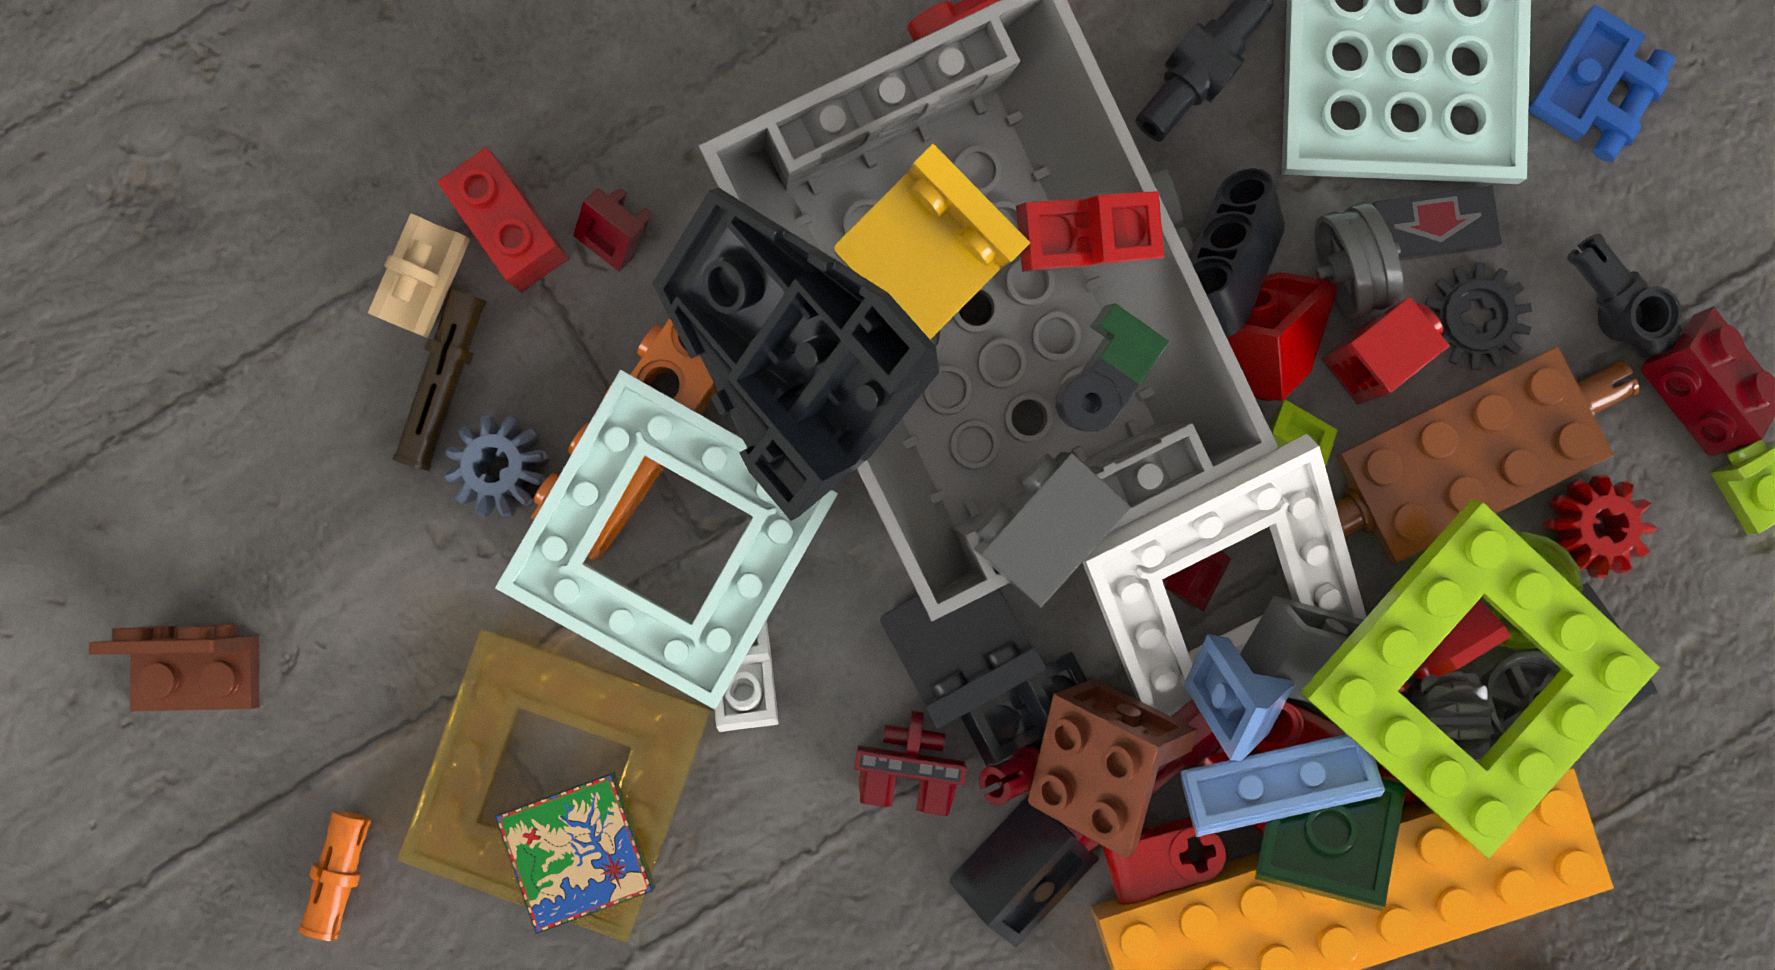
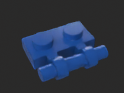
M1594 4L1581 18L1531 99L1528 113L1574 141L1585 136L1593 124L1599 128L1602 134L1592 150L1593 154L1603 161L1614 162L1622 147L1631 145L1642 127L1639 120L1649 103L1659 100L1669 84L1666 76L1676 61L1675 57L1661 49L1654 50L1647 62L1634 56L1646 35ZM1621 80L1626 83L1629 92L1618 108L1608 102L1607 98L1617 82Z

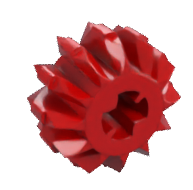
M1607 475L1592 476L1589 483L1582 479L1573 480L1567 484L1568 497L1563 495L1554 496L1549 501L1552 508L1560 516L1557 519L1545 520L1542 524L1546 530L1558 531L1559 538L1551 543L1548 550L1553 554L1568 552L1565 568L1571 572H1579L1586 568L1591 578H1605L1610 569L1617 574L1627 573L1632 570L1630 556L1645 557L1650 553V550L1639 538L1642 534H1652L1657 529L1650 522H1642L1640 517L1652 503L1646 499L1631 501L1634 484L1623 481L1612 485L1611 479ZM1595 517H1601L1605 525V529L1597 530L1598 533L1603 535L1601 537H1597L1593 529V524L1601 523Z

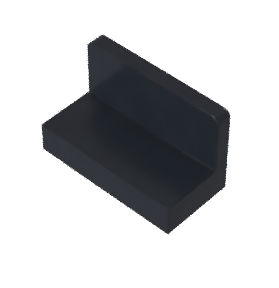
M1029 795L950 878V884L982 921L1015 947L1031 933L1099 860L1061 822L1031 806L1028 801Z

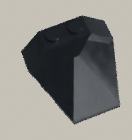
M719 187L709 190L652 283L690 358L700 356L718 390V392L710 397L719 415L726 412L730 413L747 447L739 452L749 473L790 521L801 516L869 459L939 373L935 344L887 291Z

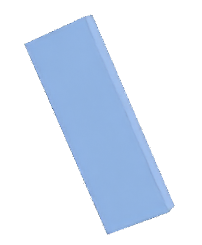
M1347 734L1247 756L1241 762L1229 760L1180 772V779L1196 837L1382 796L1385 791L1375 759Z

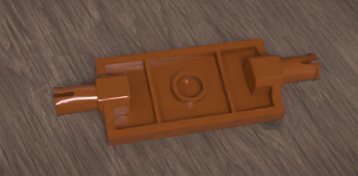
M1555 347L1337 454L1336 457L1346 475L1348 489L1343 492L1344 498L1335 502L1344 537L1359 530H1362L1364 533L1371 532L1380 542L1389 562L1398 563L1428 548L1471 499L1483 502L1497 514L1614 456L1594 414L1639 393L1640 387L1636 378L1626 383L1621 382L1612 387L1614 382L1632 374L1633 371L1627 363L1618 360L1611 364V366L1576 382L1559 347Z

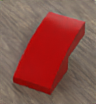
M1159 191L1103 194L1087 199L1025 202L1016 206L1018 231L1030 242L1020 253L1022 272L1165 258Z

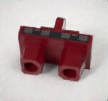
M912 711L909 728L885 725L883 743L906 746V752L858 745L854 770H860V803L892 807L896 776L920 779L916 811L948 816L956 795L957 785L964 786L967 766H965V761L919 754V748L943 751L945 733L922 730L924 712Z

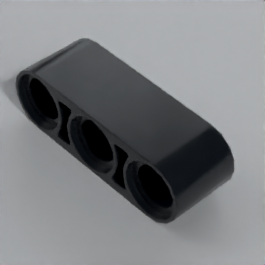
M1243 169L1231 174L1223 181L1189 256L1226 337L1236 334L1247 323L1285 230V221L1271 175L1262 169Z

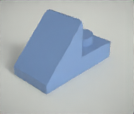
M1207 634L1183 685L1228 758L1241 762L1271 731L1295 683L1288 679L1254 674L1229 638Z

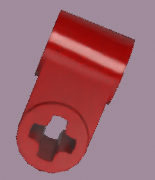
M1187 817L1154 827H1143L1136 852L1127 858L1102 846L1117 901L1124 904L1145 901L1158 897L1167 891L1206 882L1216 877L1223 869L1226 860L1223 842L1217 833L1199 836L1203 845L1210 846L1202 849L1203 859L1192 862L1187 853H1181L1188 850L1187 839L1196 836L1192 819Z

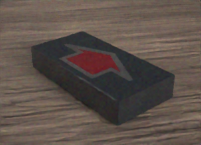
M1493 185L1375 201L1372 203L1382 215L1391 232L1394 243L1397 242L1400 246L1401 253L1398 254L1400 261L1495 248L1502 244Z

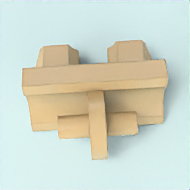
M410 213L393 255H388L384 264L387 269L368 314L428 338L470 239L465 235Z

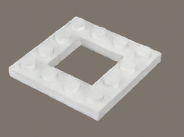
M1308 434L1108 533L1082 562L1137 700L1172 716L1192 699L1183 684L1202 645L1189 652L1187 651L1162 579L1267 527H1270L1292 601L1362 620L1366 618L1319 445ZM1262 616L1221 636L1229 638L1238 652L1241 653Z

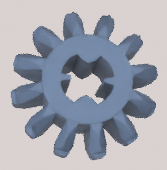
M509 416L501 423L500 428H498L493 417H481L479 424L480 436L469 427L464 426L459 429L460 438L467 444L465 450L456 447H448L446 450L447 457L460 461V468L451 469L445 473L446 481L451 483L466 482L458 490L455 499L460 504H468L476 499V514L485 517L492 513L495 505L502 517L514 516L516 509L514 497L523 505L532 507L535 504L533 500L534 494L527 486L530 483L541 486L547 478L543 474L534 472V466L545 464L550 460L549 453L546 451L535 450L529 452L537 443L539 434L533 429H528L519 434V420ZM495 453L497 456L509 460V467L500 470V481L499 477L487 474V466H491L496 462Z

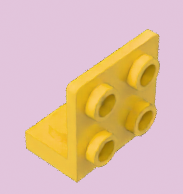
M932 144L912 164L908 172L835 244L834 253L848 268L887 291L927 337L931 339L1001 268L1011 263L1030 242Z

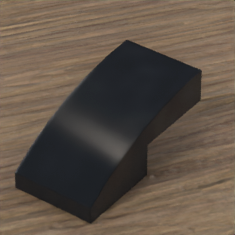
M1073 652L1066 653L1045 664L1047 668L1045 671L961 716L986 766L1002 761L1042 737L1045 733L1053 695L1087 682Z

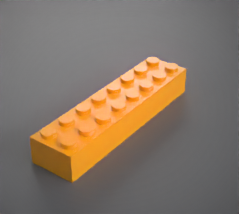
M1570 768L1489 859L1474 848L1423 801L1403 806L1386 905L1383 911L1256 880L1254 878L1260 852L1224 863L1223 869L1218 875L1206 882L1170 890L1158 897L1136 903H1119L1117 898L1090 907L1110 970H1362L1614 889L1575 770Z

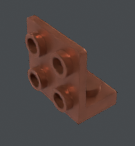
M237 624L190 627L141 626L135 628H111V640L89 642V655L130 654V712L259 708V636H238Z
M1092 679L1055 693L1028 798L1029 804L1120 856L1127 858L1137 850L1159 766L1191 752L1197 729L1097 679Z

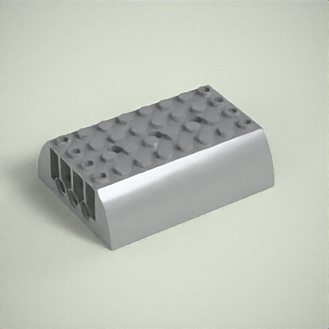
M1067 0L998 1L698 145L719 188L846 267L848 266L834 253L835 244L908 172L912 164L932 144L971 181L1017 230L1016 206L1025 202L1087 199L1103 194L1157 191ZM1160 196L1165 258L1022 272L1019 254L1011 263L1001 268L978 291L984 294L991 304V315L987 322L981 326L969 325L961 318L958 311L930 339L936 346L939 373L873 455L857 468L931 621L1010 583L974 550L983 539L976 531L986 517L1001 503H1004L1009 509L1027 490L1020 483L1022 478L1047 453L1053 459L1060 452L1073 453L1131 506L1127 513L1110 530L1112 532L1279 449ZM1116 303L1170 342L1130 401L1108 428L1098 432L1076 430L1067 426L1059 418L1055 408V396L1060 385L1067 378L1081 373L1104 339L1101 334L1090 326L1105 305ZM1023 400H1031L1041 407L1044 416L1041 428L1036 433L1028 436L1019 433L1014 428L1011 419L1013 409Z

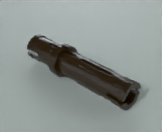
M449 289V296L434 340L428 338L424 350L430 353L412 401L396 454L392 458V460L425 471H430L432 465L430 464L444 422L448 416L464 363L471 364L474 353L468 351L482 309L487 302L454 289Z

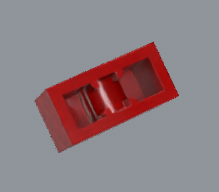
M485 147L436 181L504 279L520 292H523L570 259L503 163L488 147Z
M1408 297L1375 315L1323 356L1321 360L1355 403L1359 405L1393 392L1450 345L1441 335L1443 326L1434 312L1426 305L1416 304L1411 297Z

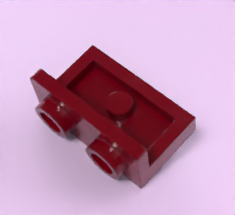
M1714 306L1694 314L1673 349L1646 359L1640 369L1709 456H1715L1763 440L1775 417L1774 376L1763 370L1745 347L1743 338L1738 330L1728 325Z

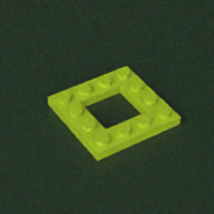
M1471 499L1300 693L1474 848L1489 859L1660 667L1486 504ZM1483 597L1561 670L1477 763L1401 695L1398 690L1475 603Z

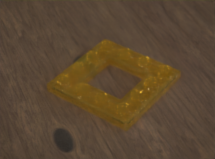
M481 629L397 861L526 907L499 827L481 820L520 710L524 709L632 748L619 785L653 877L712 708L489 629ZM646 894L570 921V923L627 943L632 936Z

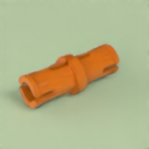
M341 810L332 811L327 830L328 833L319 862L313 863L309 873V877L313 879L311 893L298 932L304 936L326 941L331 939L337 940L339 937L347 899L349 898L351 888L358 886L361 873L357 871L363 842L371 823V818Z

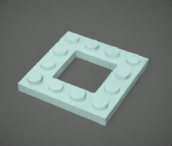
M620 370L495 588L707 706L716 709L838 493L830 490L801 516L790 521L749 473L739 452L747 448L742 438ZM645 456L753 516L692 623L584 563Z

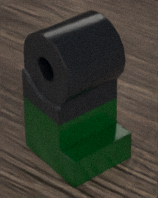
M1116 303L1105 305L1090 326L1101 334L1104 339L1081 373L1067 378L1060 385L1055 396V408L1059 418L1067 426L1076 430L1098 432L1108 428L1130 401L1170 342Z

